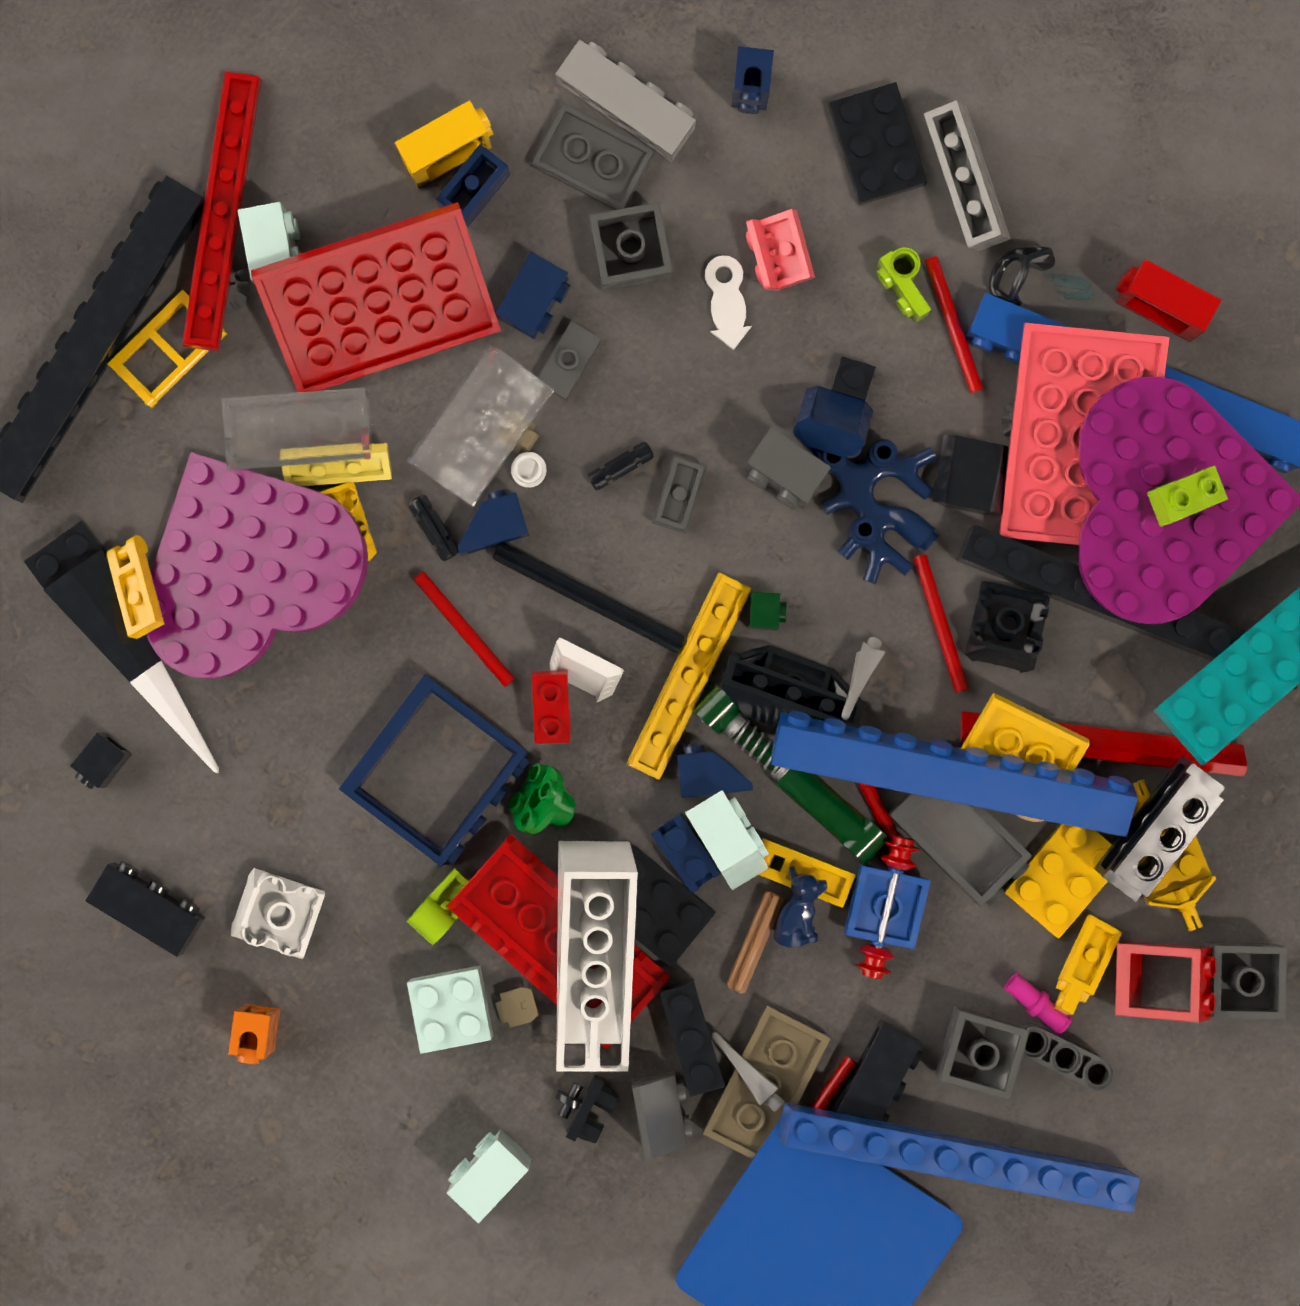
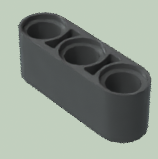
M1024 1023L1019 1026L1030 1032H1038L1040 1036V1042L1036 1048L1031 1050L1024 1049L1023 1055L1092 1090H1106L1114 1082V1068L1101 1056L1036 1024ZM1062 1048H1070L1072 1057L1069 1063L1061 1066L1057 1065L1055 1060L1056 1053ZM1094 1064H1102L1104 1073L1101 1079L1090 1081L1088 1079L1089 1068Z

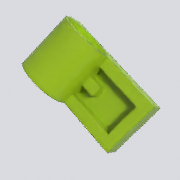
M903 247L894 252L890 251L881 257L877 263L879 270L876 271L879 280L886 289L892 287L899 298L896 300V303L902 314L907 319L912 317L915 323H917L931 311V308L912 282L920 269L918 254L910 248ZM898 259L907 260L911 264L912 272L906 275L899 274L894 269V261Z
M1215 465L1147 492L1159 526L1171 524L1228 500Z
M454 868L406 922L430 944L434 945L458 918L446 905L466 885L469 879L457 868Z

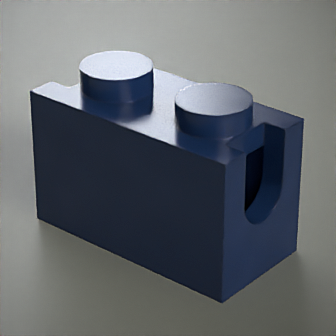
M738 46L731 107H738L739 112L746 114H758L759 110H766L770 92L774 50Z
M479 144L437 196L436 202L438 207L442 208L458 202L466 227L468 228L510 176L509 167L482 144ZM489 162L491 165H493V166L496 168V170H494L493 168H491V167H490L489 165H487L486 163Z
M530 252L496 312L497 319L534 340L538 332L545 334L554 317L550 314V311L556 301L560 304L564 301L571 288V285L567 283L569 277H567L568 272Z
M681 813L651 833L692 894L704 883L721 874Z

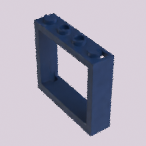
M424 675L339 787V790L442 867L447 861L454 864L466 848L461 844L463 839L469 832L475 836L487 820L482 815L490 803L495 807L500 803L508 792V789L504 787L505 783L511 775L518 778L530 761L525 758L529 751L431 677ZM432 693L513 753L512 757L442 850L360 789Z

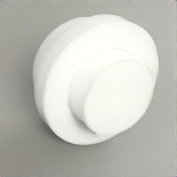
M524 452L518 455L511 465L512 477L522 487L532 488L538 486L546 476L547 469L544 460L533 452Z

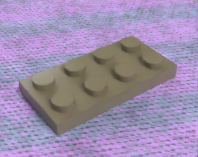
M766 1004L741 1056L780 1087L775 1092L785 1103L798 1105L831 1037ZM734 1068L702 1133L753 1159L781 1118L784 1104L775 1112L766 1102L759 1105L736 1068Z

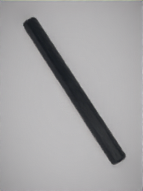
M500 543L494 552L493 559L508 568L674 653L681 652L686 642V637L504 543Z

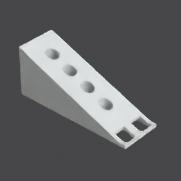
M558 841L556 1071H628L638 875L629 841ZM595 964L601 965L596 969L589 968L590 966ZM597 998L602 1000V1003L596 1008H590L585 1005L590 999ZM565 1044H585L584 1065H564ZM600 1044H621L620 1065H600Z

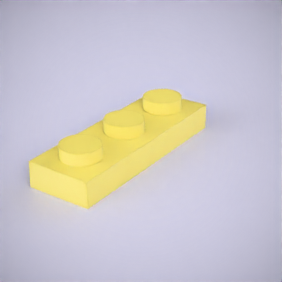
M388 443L281 451L280 461L284 481L301 487L392 479Z

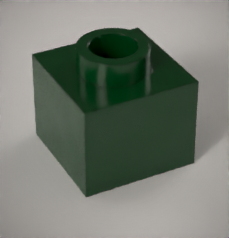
M751 592L749 629L778 630L779 623L786 622L787 602L780 601L781 593Z

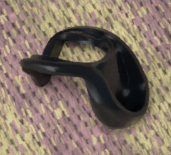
M1050 247L1015 248L1005 253L995 264L991 272L988 284L990 293L995 297L1021 306L1022 301L1018 293L1025 283L1029 268L1046 271L1054 267L1055 257L1053 250ZM1018 261L1021 263V267L1012 284L1009 295L998 291L1005 269L1011 262Z

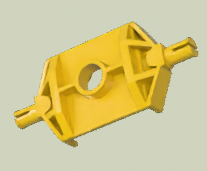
M1145 779L1133 783L1138 797V804L1132 818L1150 797ZM1168 828L1162 831L1160 837L1167 832ZM1196 836L1148 897L1143 896L1147 905L1176 908L1179 912H1182L1188 931L1203 927L1195 908L1196 902L1216 880V877L1210 872ZM1146 856L1139 861L1138 865L1144 862Z

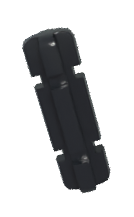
M641 442L633 447V451H626L605 463L604 468L600 469L598 467L590 472L588 479L595 490H600L609 485L608 481L613 480L614 482L638 468L637 464L641 463L643 465L652 460L654 457L653 451L647 442Z
M421 495L409 503V508L415 517L419 516L420 520L418 523L431 544L437 545L436 552L440 559L447 561L459 553L458 546L453 539L449 540L448 536L450 533L436 510L432 512L430 509L433 505L428 497Z

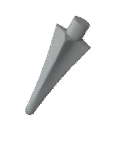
M870 637L867 644L862 642L861 651L856 652L851 684L841 714L844 720L850 717L864 686L886 653L880 650L882 642L878 638Z
M712 1033V1039L736 1068L759 1105L766 1102L774 1112L785 1103L775 1092L780 1087L745 1060L719 1033Z

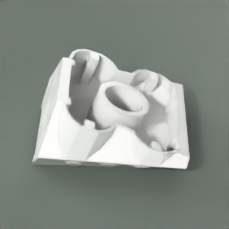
M560 637L556 641L549 663L551 671L568 670V683L596 696V702L613 695L624 672L622 668Z
M253 868L248 875L235 919L232 922L231 936L243 939L247 944L256 947L264 946L279 951L281 954L303 959L325 896V891Z

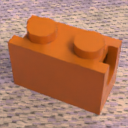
M244 1004L235 1010L228 1055L238 1056L237 1061L241 1063L259 1064V1060L266 1059L272 1054L276 1047L281 1008Z

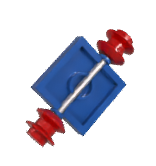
M894 835L892 841H885L891 849L890 853L881 856V859L887 866H890L889 870L859 864L843 933L847 936L872 941V944L860 947L859 950L865 954L864 962L856 963V966L862 969L861 974L869 978L882 979L883 974H891V971L885 967L886 960L894 959L895 956L888 948H885L886 944L915 950L931 880L903 873L904 870L916 867V864L910 858L913 852L920 851V848L913 846L915 840L907 837Z

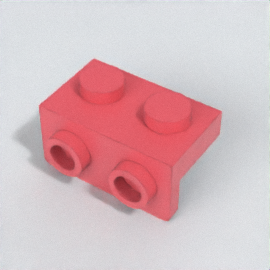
M790 209L762 220L752 219L746 221L748 228L746 240L750 249L755 253L758 264L755 267L756 276L759 283L765 289L779 291L815 278L797 210Z

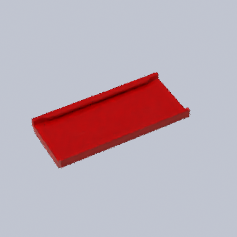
M510 834L446 907L557 1005L558 876ZM635 945L631 1022L670 978L667 973ZM595 964L590 966L589 968L596 969L601 965ZM597 998L590 999L585 1005L590 1008H596L602 1003V1000ZM612 1044L600 1045L607 1050Z

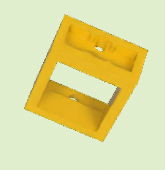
M469 100L394 143L403 163L418 189L464 164L479 144H482L488 150L491 149L489 137L494 134L483 109L480 107L475 110Z

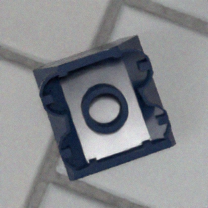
M821 386L806 388L793 433L807 446L841 457L857 456L865 445L873 409L864 400Z

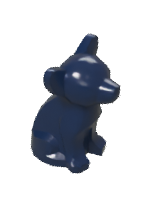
M794 866L789 867L793 897L781 910L777 919L776 931H774V940L785 947H799L818 941V933L814 932L815 927L812 925L815 915L813 901L827 889L826 880H817L813 875L809 874L797 875Z

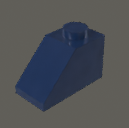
M503 489L487 495L489 500L481 502L458 545L461 556L488 549L500 543H507L530 536L516 492L509 494L508 489Z
M705 745L683 747L684 754L677 755L682 798L714 795L722 790L724 793L753 790L752 782L713 751L705 752Z

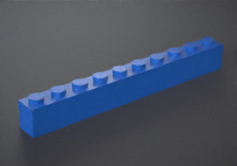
M985 293L980 300L966 338L973 340L971 345L985 352H991L992 349L1004 353V358L1007 361L1019 365L1024 323L1069 326ZM1166 366L1164 378L1179 381L1198 392L1264 460L1268 461V464L1275 471L1287 473L1288 470L1293 471L1300 468L1299 420Z
M792 711L789 714L780 712L771 751V765L1124 837H1127L1138 799L1134 784L1123 777L1110 776L1109 778L1095 776L1092 772L1085 769H1074V771L1059 769L1057 765L1050 762L1042 761L1035 764L1025 762L1022 758L1010 754H1005L1003 757L990 755L985 750L976 747H969L967 750L955 748L950 743L942 740L926 742L917 740L915 736L907 733L891 735L882 733L881 730L872 726H861L860 728L847 726L843 721L832 718L825 719V721L812 719L809 715L798 711Z
M784 1103L777 1136L778 1140L785 1147L1129 1213L1134 1211L1140 1177L1126 1168L790 1103Z

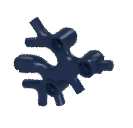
M879 439L871 445L867 452V458L863 463L851 462L847 459L848 456H839V462L830 463L827 460L828 452L805 445L813 452L812 455L831 467L827 474H833L839 483V492L821 502L825 513L828 515L845 507L851 508L857 513L858 518L851 523L848 529L849 538L837 552L843 558L849 560L859 548H866L869 551L868 565L863 580L876 584L881 567L885 563L891 564L905 576L914 565L885 541V533L888 530H894L917 550L921 548L924 551L933 544L939 535L934 532L936 528L918 513L904 507L883 506L878 503L873 494L874 487L883 478L895 477L925 500L934 489L918 476V470L920 467L937 459L933 449L928 447L915 455L905 457L898 455L897 447L892 441ZM879 448L886 449L889 453L888 459L879 458L877 450ZM860 525L868 526L870 535L867 537L861 536L858 532V527Z

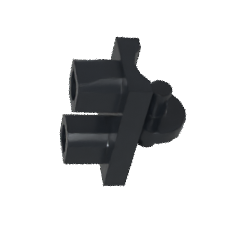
M595 1074L582 1100L578 1097L583 1086L576 1082L573 1083L569 1093L558 1090L555 1096L556 1099L563 1103L558 1113L559 1116L568 1119L572 1109H577L565 1136L574 1142L578 1137L582 1140L596 1143L604 1128V1124L588 1116L592 1106L595 1105L611 1113L619 1098L617 1092L604 1084V1078Z

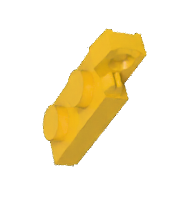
M1092 915L1086 917L1058 977L1059 981L1056 988L1061 990L1058 995L1054 1009L1065 1015H1073L1079 1001L1086 1003L1089 996L1094 995L1122 935V931Z

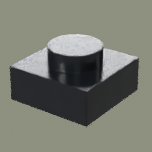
M842 356L831 390L865 401L876 366Z

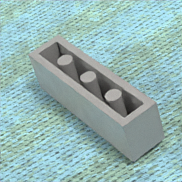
M579 39L555 73L556 83L633 137L655 149L656 153L672 163L695 130L696 120L692 118L694 113L679 102L674 105L664 98L665 93L653 83L648 82L645 85L635 78L636 73L626 64L619 62L616 65L607 59V53L597 44L590 42L587 45Z
M955 100L924 113L968 248L979 252L1011 239L967 106Z

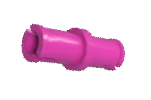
M1019 972L1013 974L1004 985L1003 990L1024 1005L1026 1012L1031 1017L1037 1016L1055 1034L1061 1035L1071 1024L1073 1018L1054 1009L1055 1004L1049 1000L1050 995L1044 990L1041 992L1037 990Z

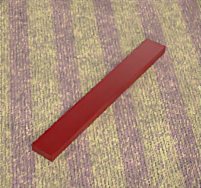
M226 71L224 73L182 345L187 348L220 351L240 222L238 210L242 209L261 78L257 75Z
M962 711L960 718L961 743L965 742L981 713ZM1055 722L1089 739L1090 745L1083 758L1172 768L1181 755H1183L1204 772L1245 776L1248 768L1245 749L1242 744L1229 743L1206 764L1201 766L1175 736Z

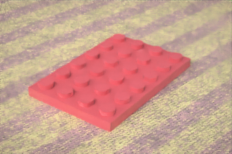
M1024 323L999 535L1014 539L1079 545L1078 538L1083 522L1092 507L1098 502L1087 487L1079 467L1078 438L1082 423L1093 404L1113 387L1140 377H1165L1170 337Z

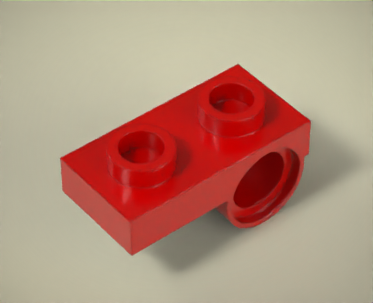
M568 670L532 671L535 744L570 743L571 722Z

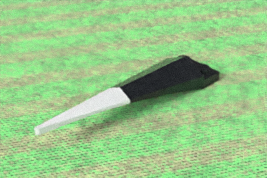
M81 520L27 558L24 563L41 584L44 592L211 770L219 773V767L161 658L152 648L147 635L145 634L138 639L128 637L107 559V552L86 522Z

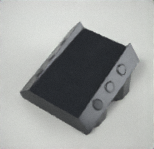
M944 434L939 454L937 478L933 484V502L944 507L983 515H1002L1009 447Z
M981 582L965 654L972 662H986L1019 670L1020 673L1033 671L1037 656L1043 646L1044 639L1042 633L1045 620L1048 617L1050 597L992 582Z

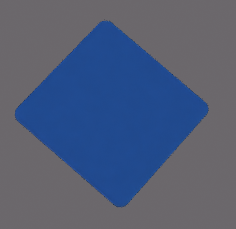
M780 1118L676 1275L678 1287L705 1306H912L961 1234L963 1223L958 1214L883 1165L785 1147L777 1138L781 1122Z

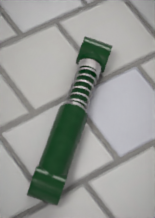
M717 685L692 711L718 735L724 733L729 739L734 738V744L739 743L742 746V750L746 749L749 752V757L754 756L757 759L756 763L761 762L764 765L763 770L769 769L771 776L777 780L775 785L818 821L865 865L882 848L885 841L889 840V837L868 818L860 814L817 774L771 765V751L773 747L771 739L767 740L764 737V732L759 733L757 726L752 727L749 724L750 719L741 714L739 708L730 697Z

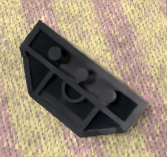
M769 645L750 649L742 653L731 654L721 684L722 689L744 716L776 728L780 712L789 714L792 711L803 712L812 719L822 721L829 718L843 721L847 726L859 728L865 702L859 697L850 717L847 720L842 719L841 714L850 686L833 668Z

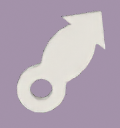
M721 255L712 259L705 269L706 284L713 292L711 315L718 329L710 331V333L734 350L752 326L743 327L746 319V305L739 291L743 281L742 267L736 259ZM726 267L731 270L732 279L729 282L721 283L716 279L715 273L719 268Z

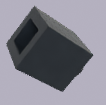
M97 732L71 764V767L78 772L75 775L76 779L90 789H93L94 786L106 788L132 754L105 732Z

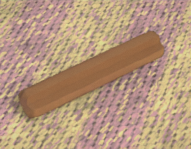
M766 891L763 894L726 983L727 987L733 991L745 993L784 901V898L776 893Z

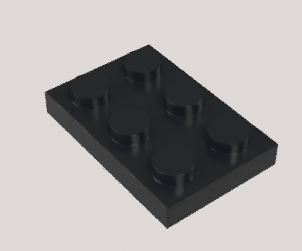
M897 82L829 102L828 107L858 205L926 186L927 179Z
M632 845L631 849L638 872L635 939L672 968L715 915L716 911L695 894H692L689 889L636 846Z

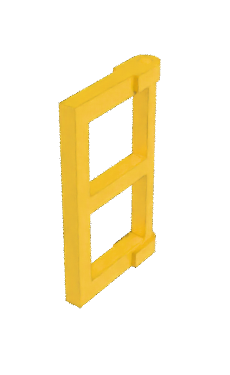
M184 290L179 292L108 363L144 401L145 405L153 408L209 351L195 349L184 360L156 332L183 305L188 309L190 296ZM224 328L221 340L227 335ZM149 338L178 366L152 393L123 365Z

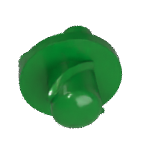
M535 763L529 769L527 778L520 790L511 796L508 809L513 812L516 828L526 834L533 835L542 831L548 824L556 827L566 826L574 816L576 803L571 794L564 789L563 775L558 769L550 765Z

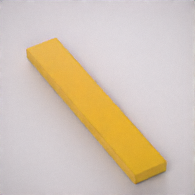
M722 573L717 574L687 636L686 642L626 763L627 765L658 780L661 779L752 588Z

